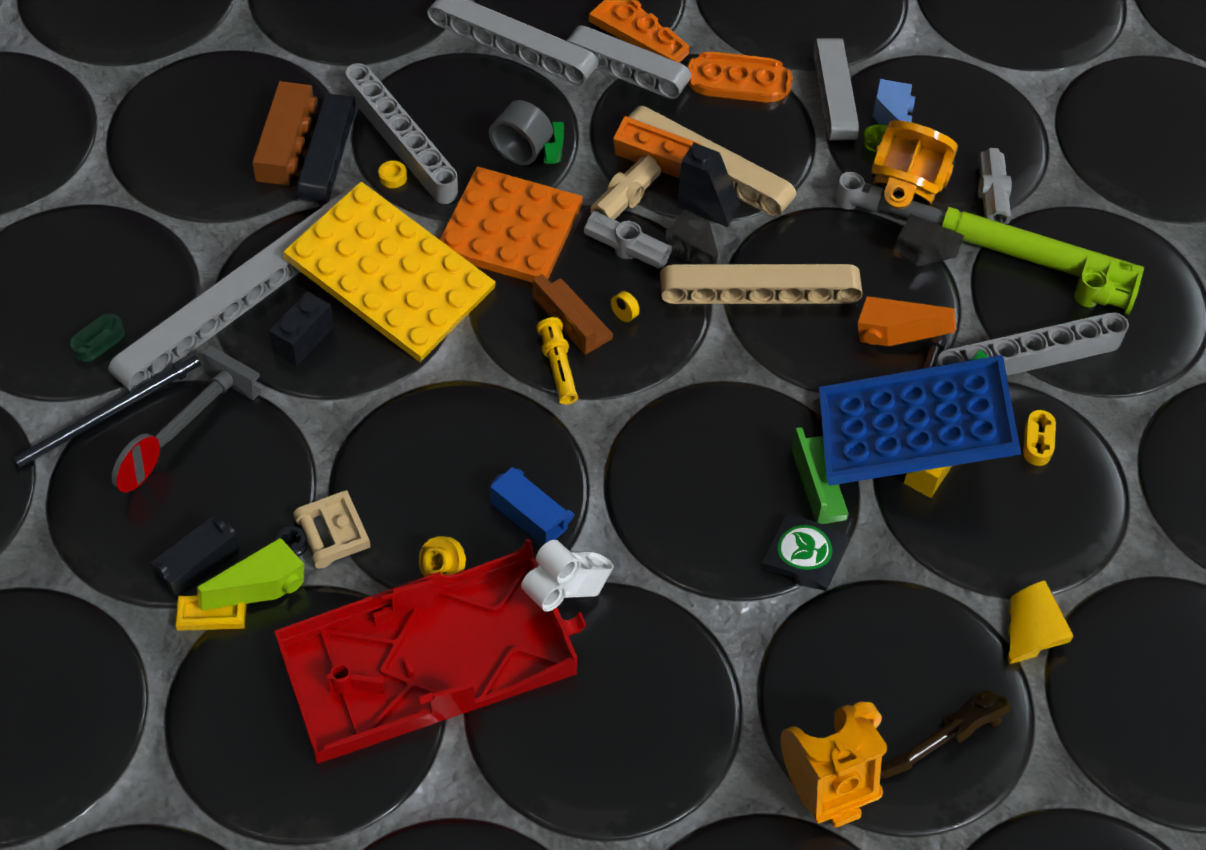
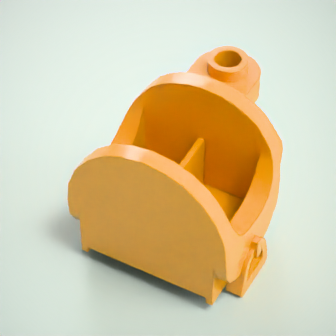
M901 120L889 121L882 141L876 148L877 153L871 167L872 173L876 175L872 184L886 187L884 191L885 201L894 209L908 207L914 196L927 200L928 205L931 206L935 195L938 192H942L943 188H946L954 168L952 163L958 145L950 137L923 125ZM896 191L903 192L904 196L897 199L893 194Z
M862 701L853 706L845 705L836 709L834 714L835 734L828 737H812L796 726L787 728L781 733V749L788 774L798 796L806 808L810 810L817 824L831 819L833 827L838 828L860 819L862 811L859 807L879 800L883 795V788L880 785L882 756L886 754L887 745L876 729L881 723L882 716L871 702Z

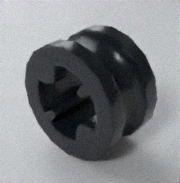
M288 526L277 534L276 540L281 538L285 543L291 542L292 538L297 539V542H294L289 548L298 557L302 556L307 550L306 536L301 528Z

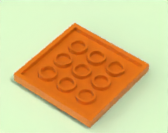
M477 166L440 240L476 267L532 283L533 279L541 274L548 279L583 204V196Z

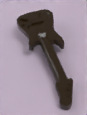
M981 690L974 694L959 710L942 718L943 728L904 754H899L887 763L881 764L880 779H885L911 769L912 764L954 736L957 742L960 743L967 739L977 728L986 723L991 727L1000 725L1002 723L1001 717L1008 714L1011 710L1008 699L991 691Z

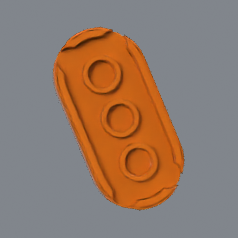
M704 52L695 59L693 57L687 64V68L691 72L688 85L694 91L706 96L770 103L785 98L792 87V72L789 68L787 70L783 67L782 62L772 58L722 52Z

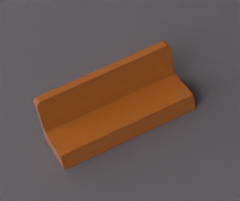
M543 274L533 279L534 300L550 317L562 320V330L585 355L613 339V333L562 279L550 283Z

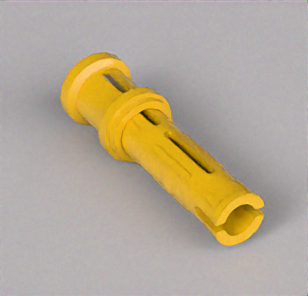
M555 317L546 318L537 325V332L542 336L543 340L542 352L549 358L560 403L563 405L572 404L578 400V394L575 390L572 372L566 355L569 344L562 334L563 322ZM560 368L563 370L565 381L562 380Z

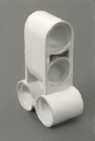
M550 540L538 551L536 561L539 565L525 576L521 588L538 606L548 612L560 605L564 598L598 596L614 566L609 559L601 554L594 552H570L558 540Z

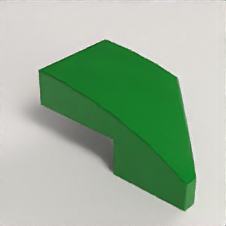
M552 122L554 134L551 143H544L543 162L546 164L561 162L564 140L563 122Z

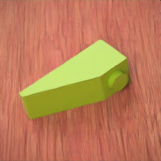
M279 538L198 586V606L201 610L235 606L238 603L248 604L274 600L286 593H293L304 583V563Z

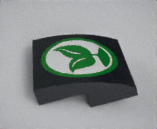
M786 514L762 565L766 572L794 577L796 584L799 586L827 591L850 539L847 535L818 522Z

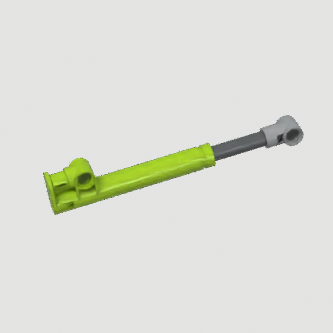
M845 172L839 178L835 201L843 209H854L857 206L877 212L879 209L940 228V234L954 236L958 240L1077 276L1079 279L1074 292V298L1082 306L1094 307L1097 304L1103 306L1109 304L1124 309V314L1129 315L1133 308L1144 271L1143 266L972 213L960 212L959 209L948 207V210L945 211L912 200L908 207L894 209L885 201V188L864 182L863 177L856 172ZM893 195L897 199L902 198L900 196Z

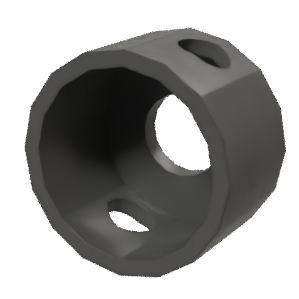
M522 100L512 101L507 105L505 110L489 128V137L494 148L504 158L519 165H529L534 162L542 152L544 143H550L554 134L548 117L535 105Z

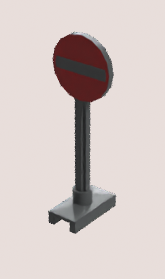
M209 346L203 352L205 373L213 377L211 384L162 428L156 437L145 433L128 443L116 460L112 471V484L115 489L127 493L139 487L154 469L160 449L168 441L172 440L220 393H225L231 387L254 400L261 394V389L254 386V382L260 377L259 373L215 347Z

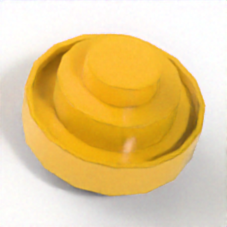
M437 536L431 538L423 545L419 553L420 571L424 577L439 571L444 575H453L463 572L465 569L466 557L464 549L452 537Z

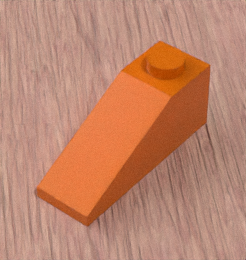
M867 296L858 320L860 342L871 345L893 346L955 333V308Z

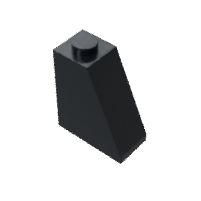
M694 142L681 163L677 207L728 227L738 212L740 204L720 152Z

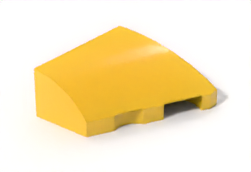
M1045 580L1024 588L1010 598L1009 614L1011 615V622L1008 626L1010 651L1007 655L1009 664L1037 657L1041 650L1071 642L1073 634Z

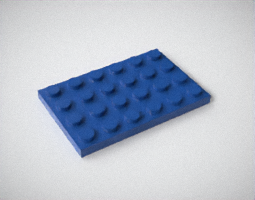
M1003 355L819 387L826 477L829 486L1021 455Z

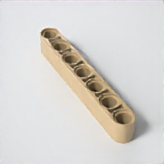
M638 106L628 116L720 152L737 198L771 216L781 215L796 197L794 186L785 179L645 106Z
M849 264L668 265L660 272L661 296L665 302L670 304H848L857 302L863 296L859 269Z

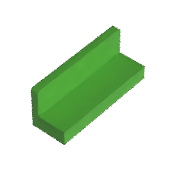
M802 427L795 428L791 450L815 522L828 524L847 520L849 513L839 484L828 485L823 437L805 438Z

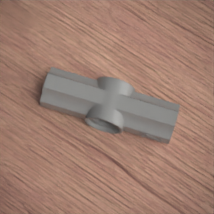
M989 148L981 152L979 156L980 179L978 197L983 199L985 218L1009 224L1011 219L1009 201L1012 187L1011 176L1006 175L1004 153H1001L999 148Z
M593 212L590 215L584 228V234L613 247L615 253L620 258H637L658 269H663L672 251V246L642 233L637 223L632 221L620 223L599 212Z

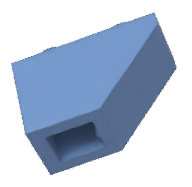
M880 79L872 117L885 131L889 121H912V116L907 115L908 112L912 113L915 103V96H911L912 84Z

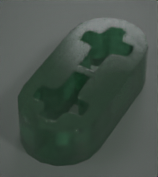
M104 314L76 333L70 342L76 359L84 362L92 361L118 343L125 334L122 320L115 314Z

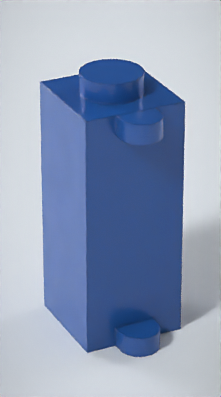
M512 467L505 474H499L492 481L490 486L491 504L542 546L550 540H556L568 529V523L574 518L575 514L570 510L566 511L524 477V472L519 468L515 469Z

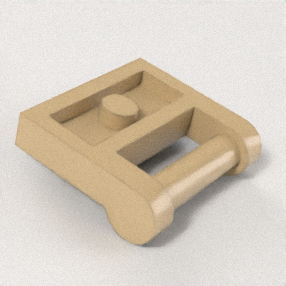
M347 490L301 506L293 512L296 523L302 526L313 552V563L318 569L329 566L335 560L371 547L370 540ZM320 515L334 544L327 548L324 547L313 521L315 517Z

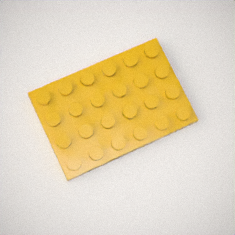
M362 181L283 251V258L418 362H421L495 288L496 284L493 279Z

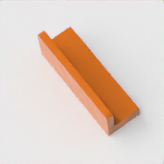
M624 116L613 138L615 154L617 156L637 162L641 157L649 155L661 167V172L679 179L682 160L695 142Z

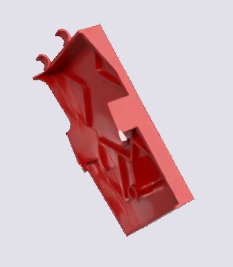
M527 539L522 548L514 553L463 572L444 575L439 571L274 631L317 764L577 675L578 657L569 636L581 632L586 627L585 620L581 612L573 619L563 620L557 607L548 612L544 611L522 590L521 584L525 576L539 565L536 558H534L530 539Z

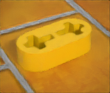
M1044 410L1033 411L1025 425L1023 453L1025 459L1035 466L1046 465L1050 461L1055 449L1056 421L1052 414ZM1036 422L1042 423L1043 432H1038L1039 425ZM1037 443L1041 444L1040 450L1043 454L1037 453V448H1035Z

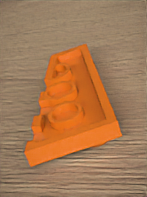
M604 0L589 13V22L627 43L679 63L689 54L690 46L670 28L662 27L658 23V18L652 13H646L641 8V3L637 0Z

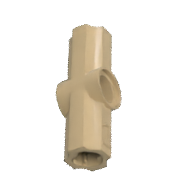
M649 155L641 157L625 174L617 173L610 181L607 191L591 206L590 213L599 212L615 220L628 206L634 208L642 199L645 189L661 173V167L658 166L656 160Z

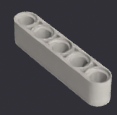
M586 26L576 27L566 40L592 52L598 60L596 70L667 98H677L691 78L689 69L679 62Z
M816 38L814 41V62L828 140H857L859 123L844 41L842 38Z

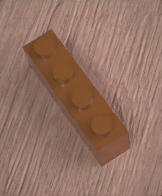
M279 81L253 159L256 181L289 186L292 175L297 174L299 166L298 156L303 154L305 149L304 137L305 134L310 133L311 115L317 111L318 101L317 97H313L312 85Z

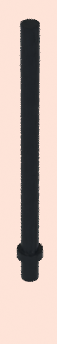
M194 355L181 363L177 361L171 364V369L14 456L13 460L19 468L23 467L174 380L186 378L188 372L201 366L199 359Z

